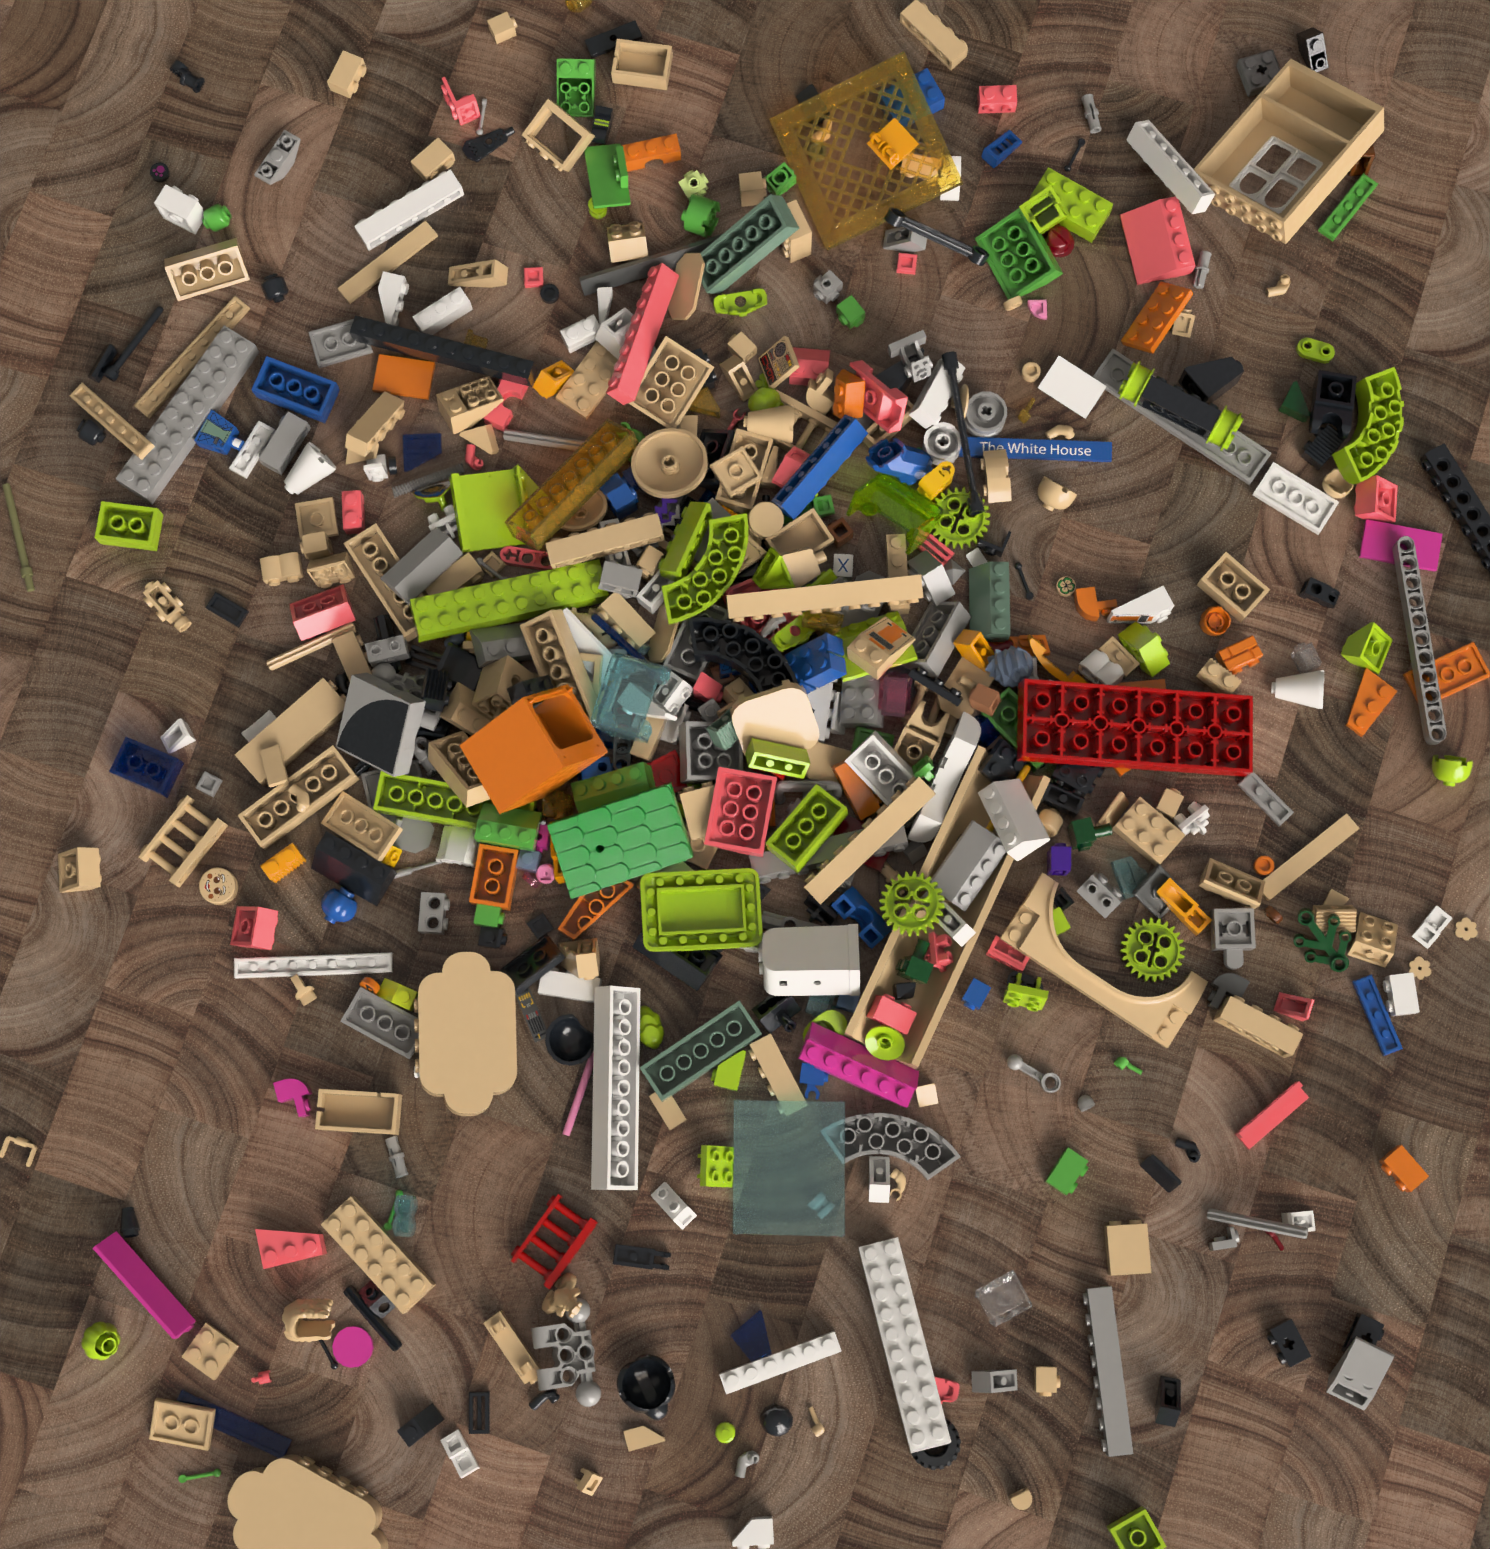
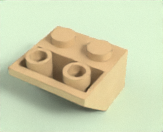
M634 221L628 225L614 224L607 227L611 263L648 257L643 222Z

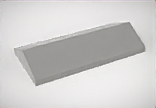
M435 527L380 579L409 605L410 599L417 598L463 555V552L448 535Z
M360 987L340 1022L409 1060L415 1053V1039H419V1033H415L414 1019L418 1018Z

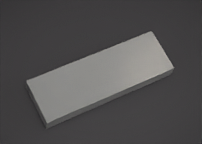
M1254 772L1247 775L1237 784L1278 827L1294 813Z

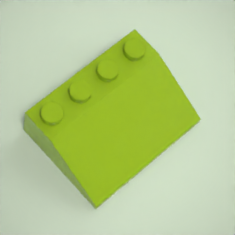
M898 611L888 612L882 616L872 617L859 623H852L849 626L826 632L843 640L844 655L840 657L845 658L847 672L846 675L841 677L843 682L869 675L847 658V647L860 633L885 616L907 632ZM912 644L890 668L918 660Z

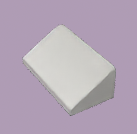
M841 692L835 693L830 732L844 735L845 727L840 724Z

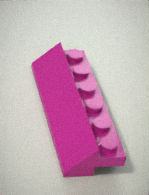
M811 1022L798 1059L884 1100H889L904 1108L908 1107L914 1090L917 1089L919 1071L894 1059H878L870 1054L865 1046Z
M117 1231L93 1247V1250L172 1339L179 1338L184 1332H189L195 1326L193 1323L196 1320Z

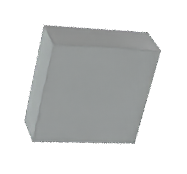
M204 771L195 788L214 798L223 780Z

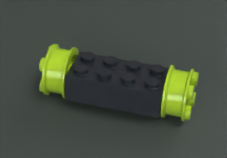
M1138 361L1137 364L1133 362L1127 375L1128 381L1124 379L1119 388L1120 400L1125 398L1133 402L1134 407L1138 403V405L1207 439L1206 444L1211 442L1220 447V451L1223 448L1228 449L1235 436L1232 432H1237L1244 419L1241 417V412L1236 414L1228 410L1226 405L1221 413L1217 405L1210 402L1207 404L1201 401L1199 396L1185 393L1184 389L1180 386L1167 384V380L1160 376H1152L1155 371L1154 368L1150 370L1140 365L1141 361Z

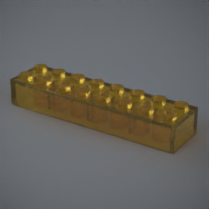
M607 418L505 521L512 536L539 551L633 455L636 446L639 444L634 431Z

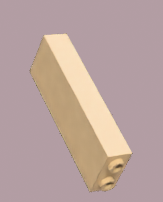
M322 678L235 754L262 786H265L268 782L260 750L279 744L285 767H287L342 719L346 697L344 694L338 695L336 692L338 688L331 680L327 682Z

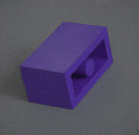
M1055 843L1047 851V875L1067 876L1071 871V847H1066L1065 843Z

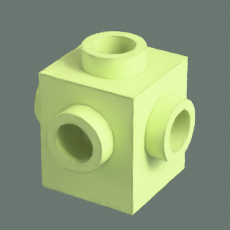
M698 170L687 172L684 175V179L678 182L688 199H690L692 194L704 196L706 190L709 189L706 185L709 183L704 173L700 174Z

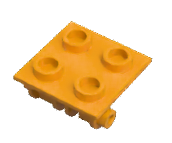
M896 118L892 119L878 133L872 132L869 135L870 141L866 143L890 170L919 145Z

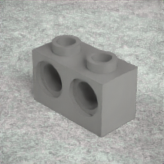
M421 892L419 933L444 935V930L448 929L446 910L450 908V899H447L445 893ZM434 899H439V907L431 908V902ZM438 919V926L430 928V920Z

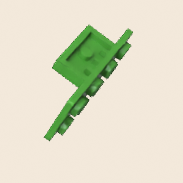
M621 144L587 147L584 154L593 208L630 205L628 172L623 146Z

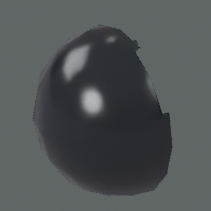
M573 1014L559 1016L551 1022L546 1031L545 1045L547 1052L555 1061L563 1065L572 1066L583 1063L594 1051V1034L585 1029Z

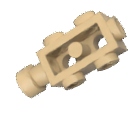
M158 580L156 582H149L145 586L143 594L146 597L143 600L150 608L155 606L158 610L156 615L162 622L165 620L170 624L174 622V627L179 632L188 629L191 621L182 615L185 611L181 608L184 604L177 596L173 598L169 594L172 590L165 582L162 584Z

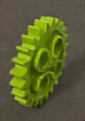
M955 487L954 493L948 489V495L941 492L942 499L935 498L937 505L931 504V509L934 511L928 512V515L933 517L928 519V523L933 524L929 527L930 531L936 530L933 536H940L939 542L945 540L946 547L951 543L953 549L956 548V545H959L962 550L963 544L970 548L971 541L978 544L977 537L983 539L981 532L988 531L984 525H990V521L986 520L990 517V513H985L989 509L988 506H984L985 512L977 514L975 517L967 516L969 511L967 498H969L970 491L966 493L965 487H963L961 492ZM956 502L960 506L958 509L953 510L949 505ZM964 503H967L962 513V519L958 521L955 532L951 533L956 524V517H959ZM944 519H948L952 523L950 526L945 527L941 525V522ZM961 527H967L969 532L967 534H960L958 530Z
M916 871L913 872L912 876L905 872L904 878L898 874L897 881L892 878L890 879L892 886L885 885L888 891L881 892L885 899H880L879 902L885 906L880 907V911L886 912L882 917L883 919H888L886 922L888 926L894 924L892 927L894 932L900 928L901 935L907 931L908 936L911 937L912 931H915L916 935L919 936V930H923L926 934V927L929 926L931 929H934L933 921L939 923L940 921L937 916H943V912L939 910L945 908V905L940 903L945 900L944 896L939 895L942 893V889H936L938 883L936 881L931 883V876L925 880L924 873L917 877ZM905 889L908 891L905 897L898 896L901 890ZM921 891L928 892V896L923 899L919 898L918 894ZM912 900H915L916 904L910 907L909 904H911ZM905 909L906 914L899 917L896 915L898 910ZM920 910L926 911V915L923 918L916 917V914Z
M1149 918L1148 923L1142 919L1141 926L1135 922V930L1129 927L1127 930L1130 935H1123L1127 941L1120 942L1121 945L1125 946L1124 949L1120 950V953H1125L1121 960H1127L1128 963L1124 967L1131 966L1130 974L1136 971L1137 979L1143 975L1144 982L1149 977H1151L1153 983L1156 982L1157 977L1160 981H1163L1164 975L1170 978V971L1176 973L1177 969L1175 966L1180 967L1182 965L1178 959L1185 957L1180 954L1185 948L1180 947L1179 944L1184 942V940L1177 939L1180 932L1173 933L1175 926L1170 929L1167 928L1168 921L1161 925L1160 918L1157 919L1156 923L1153 922L1152 918ZM1142 933L1149 936L1148 943H1143L1140 940ZM1154 933H1157V939L1154 944V950H1157V952L1152 955L1151 967H1148L1147 964L1151 955V951L1148 948L1153 945ZM1160 938L1168 940L1169 945L1167 948L1160 945ZM1138 952L1145 955L1144 962L1137 961L1136 954ZM1156 957L1164 959L1165 964L1163 967L1156 965Z

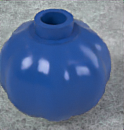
M343 887L340 890L336 888L328 890L321 899V908L326 915L324 918L333 924L336 921L347 922L351 920L357 912V902L353 899L355 894Z

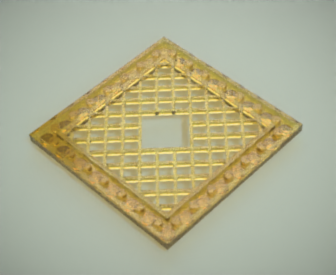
M904 51L769 119L789 166L796 175V182L827 251L885 223L884 217L890 207L897 208L905 213L964 184ZM887 83L895 85L893 94L884 92ZM882 85L880 91L876 90V88ZM898 88H900L904 98L896 96ZM870 92L879 94L875 103L867 101ZM882 95L891 98L887 107L879 104ZM894 99L903 102L900 110L891 108ZM853 100L861 102L859 111L850 109ZM906 103L911 114L903 112ZM865 104L874 106L871 115L862 113ZM877 108L886 110L883 119L874 117ZM836 109L845 111L842 120L833 118ZM831 111L830 116L824 115ZM848 112L857 115L853 124L845 121ZM889 112L898 114L896 118L898 122L901 115L910 118L907 127H903L908 132L917 134L915 139L917 142L922 137L926 146L918 145L909 156L905 157L908 159L905 167L895 166L889 170L887 176L878 174L881 166H886L881 159L875 173L842 162L855 128L872 133L874 130L869 129L872 120L881 123L878 129L879 132L883 129L884 124L889 123V121H886ZM860 116L869 119L866 127L857 125ZM819 117L828 119L825 128L816 126ZM913 120L915 121L918 130L910 128ZM831 121L840 123L837 132L828 130ZM843 125L852 127L849 136L840 134ZM802 126L811 128L808 137L800 135ZM815 129L823 132L820 141L811 138ZM826 133L835 136L832 145L823 142ZM838 137L847 139L844 149L835 146ZM799 138L806 140L804 147H802ZM809 142L818 144L815 153L807 151ZM821 146L830 148L827 157L819 155ZM916 148L924 150L922 159L913 157ZM834 149L842 152L839 161L830 158ZM928 152L933 163L925 161ZM806 154L813 156L811 164L809 163ZM817 158L825 160L822 169L813 167ZM911 160L920 163L917 172L908 170ZM828 162L837 164L834 173L825 171ZM923 164L932 167L929 176L920 173ZM840 166L849 168L846 177L838 175ZM936 168L938 174L933 176V173ZM853 169L861 172L858 181L850 179ZM894 169L903 171L900 180L891 178ZM813 170L820 172L818 180L816 179ZM865 173L873 176L870 185L862 183ZM906 173L915 175L912 184L903 182ZM824 174L832 176L829 185L821 183ZM877 177L885 180L882 189L874 187ZM918 177L926 179L916 184ZM836 178L844 180L841 189L832 187ZM889 181L898 184L894 193L886 190ZM848 182L857 184L853 193L844 191ZM901 185L909 187L899 192ZM860 186L869 188L865 197L856 195ZM820 187L827 188V192H826V194H825V197H824V195H823V193H822ZM831 190L839 192L836 202L828 199ZM872 190L881 192L878 201L869 199ZM843 194L851 196L848 206L840 203ZM884 194L891 195V197L881 201ZM855 198L863 200L860 210L852 207ZM867 202L875 204L865 209ZM827 203L835 205L832 213L830 212ZM838 206L847 209L843 218L835 216ZM850 210L857 212V214L847 218Z

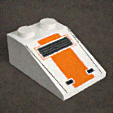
M1163 585L1111 610L1106 621L1108 623H1134L1135 621L1141 624H1151L1155 621L1161 623L1168 619L1167 616L1171 614L1174 604Z

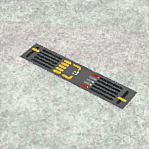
M528 987L519 995L515 991V996L534 1041L538 1042L544 1039L547 1029L530 988Z

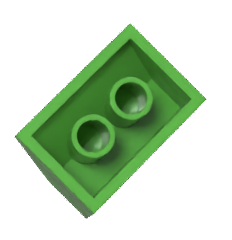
M483 803L474 839L477 842L535 852L542 813L515 808L499 814L494 804Z

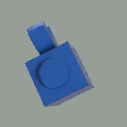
M802 1063L799 1084L807 1085L805 1098L808 1099V1093L814 1091L816 1093V1100H818L820 1092L815 1086H823L824 1082H828L829 1074L808 1063Z

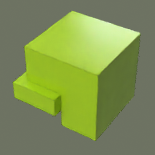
M1052 185L1019 206L1029 223L1033 222L1040 234L1045 233L1068 217L1060 205L1061 199Z

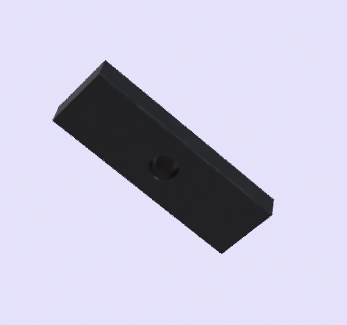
M636 20L588 38L584 42L591 59L615 50L617 39L638 41L643 39Z
M921 667L913 668L908 674L909 677L956 706H959L964 699L960 696L962 693L953 687L951 689L944 686L945 682L937 677L931 678L927 675L928 671Z

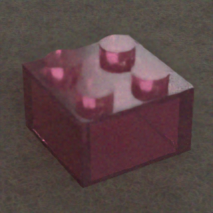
M889 672L880 682V690H883V697L879 699L878 709L881 710V715L905 717L910 713L912 678L908 676V673Z

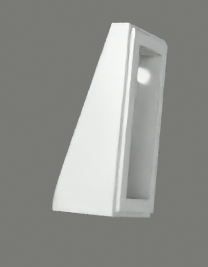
M612 287L597 289L599 325L608 319L613 298Z

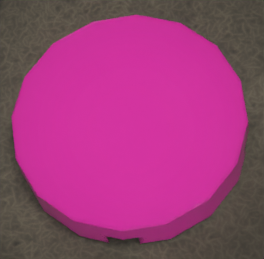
M358 1326L346 1327L339 1331L334 1338L332 1345L333 1355L343 1366L350 1368L359 1367L372 1356L374 1349L373 1339L364 1328Z

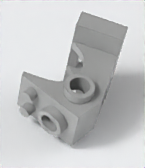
M924 330L888 345L887 352L890 358L900 355L905 365L904 372L907 378L911 377L914 382L932 375V361L928 355L924 357L920 349V345L926 342ZM917 355L919 360L910 363L909 358Z

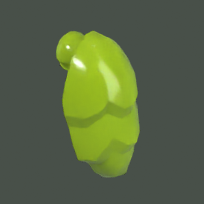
M641 1006L640 1041L647 1047L657 1049L664 1037L659 1014L653 1012L649 1007Z

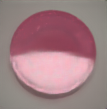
M525 871L522 875V878L535 889L541 884L528 871Z

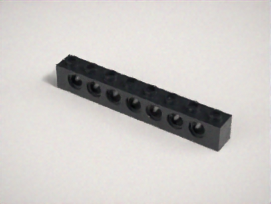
M1443 443L1420 458L1421 466L1430 475L1433 486L1437 487L1440 491L1442 501L1448 504L1452 517L1459 522L1461 531L1470 540L1473 551L1480 556L1482 566L1488 569L1490 573V552L1487 549V546H1490V516L1446 444ZM1437 465L1442 466L1444 471L1438 470ZM1447 481L1452 482L1454 488L1449 487L1447 485ZM1457 497L1462 498L1464 504L1459 503ZM1467 513L1473 515L1474 520H1470L1467 517ZM1477 530H1481L1484 536L1478 535Z

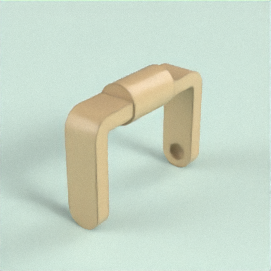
M12 1136L6 1137L0 1151V1157H4L9 1142L12 1141L17 1145L32 1148L26 1166L30 1167L37 1151V1146L29 1143L28 1139L19 1136L16 1138Z

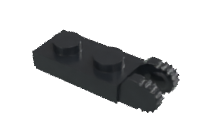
M615 1244L613 1264L651 1270L653 1268L669 1270V1265L655 1264L654 1257L656 1255L668 1258L671 1257V1253L655 1251L656 1249Z

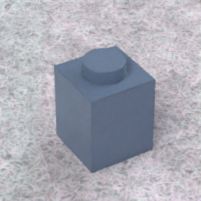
M520 849L516 863L517 869L536 874L542 854L538 851L533 852Z

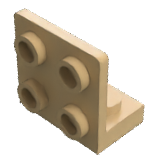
M1360 912L1356 935L1348 948L1347 955L1385 968L1394 955L1398 925Z

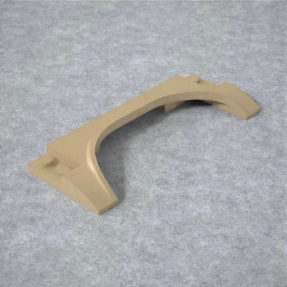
M1041 873L1000 939L1164 1048H1168L1187 1016L1191 1015L1208 981L1190 971L1183 983L1177 988L1154 997L1134 996L1113 987L1077 963L1061 945L1053 921V903L1059 883L1046 874Z

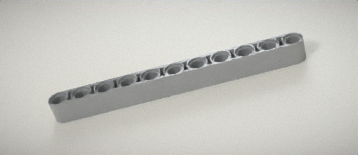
M1403 536L1394 544L1392 551L1423 736L1427 744L1437 745L1446 738L1447 732L1415 543L1411 537ZM1400 544L1406 545L1407 550L1401 549ZM1403 562H1407L1410 565V569H1406L1403 566ZM1406 581H1411L1414 585L1413 588L1408 587ZM1409 599L1414 600L1417 606H1412ZM1412 618L1418 619L1420 625H1415ZM1416 637H1420L1423 640V644L1417 643ZM1419 655L1425 657L1426 663H1422L1419 660ZM1422 674L1429 677V682L1422 679ZM1425 693H1429L1432 696V701L1426 699ZM1428 712L1434 713L1436 719H1430ZM1432 731L1438 733L1439 739L1432 737Z

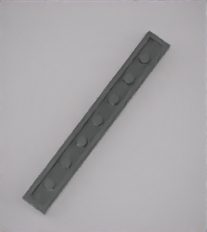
M722 234L579 277L583 294L587 296L597 293V289L601 287L613 288L648 277L649 269L661 263L671 270L676 269L678 261L685 253H701Z

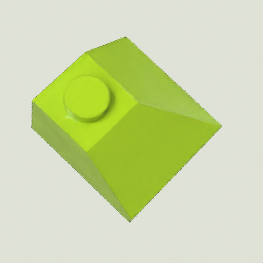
M1370 622L1347 638L1341 655L1351 664L1363 669L1368 668L1373 673L1379 674L1393 639L1374 622Z

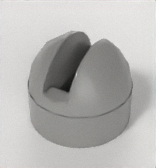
M1082 1095L1078 1099V1107L1081 1112L1095 1105L1093 1099L1088 1095Z

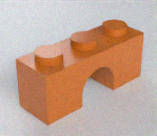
M677 133L622 145L627 172L643 169L648 161L654 159L663 160V164L681 160Z

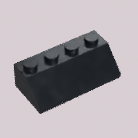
M327 831L316 847L311 869L375 906H378L397 874L392 868Z
M641 930L632 946L696 991L706 982L723 956L715 950L652 952L644 947L643 930Z

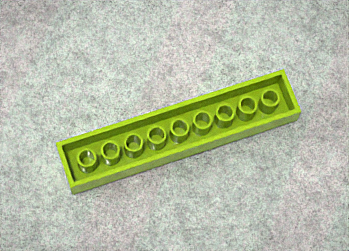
M600 560L410 599V610L418 642L470 632L473 629L493 627L535 618L550 610H564L566 607L571 610L572 607L581 608L603 603L609 594L606 590L598 589L602 573Z

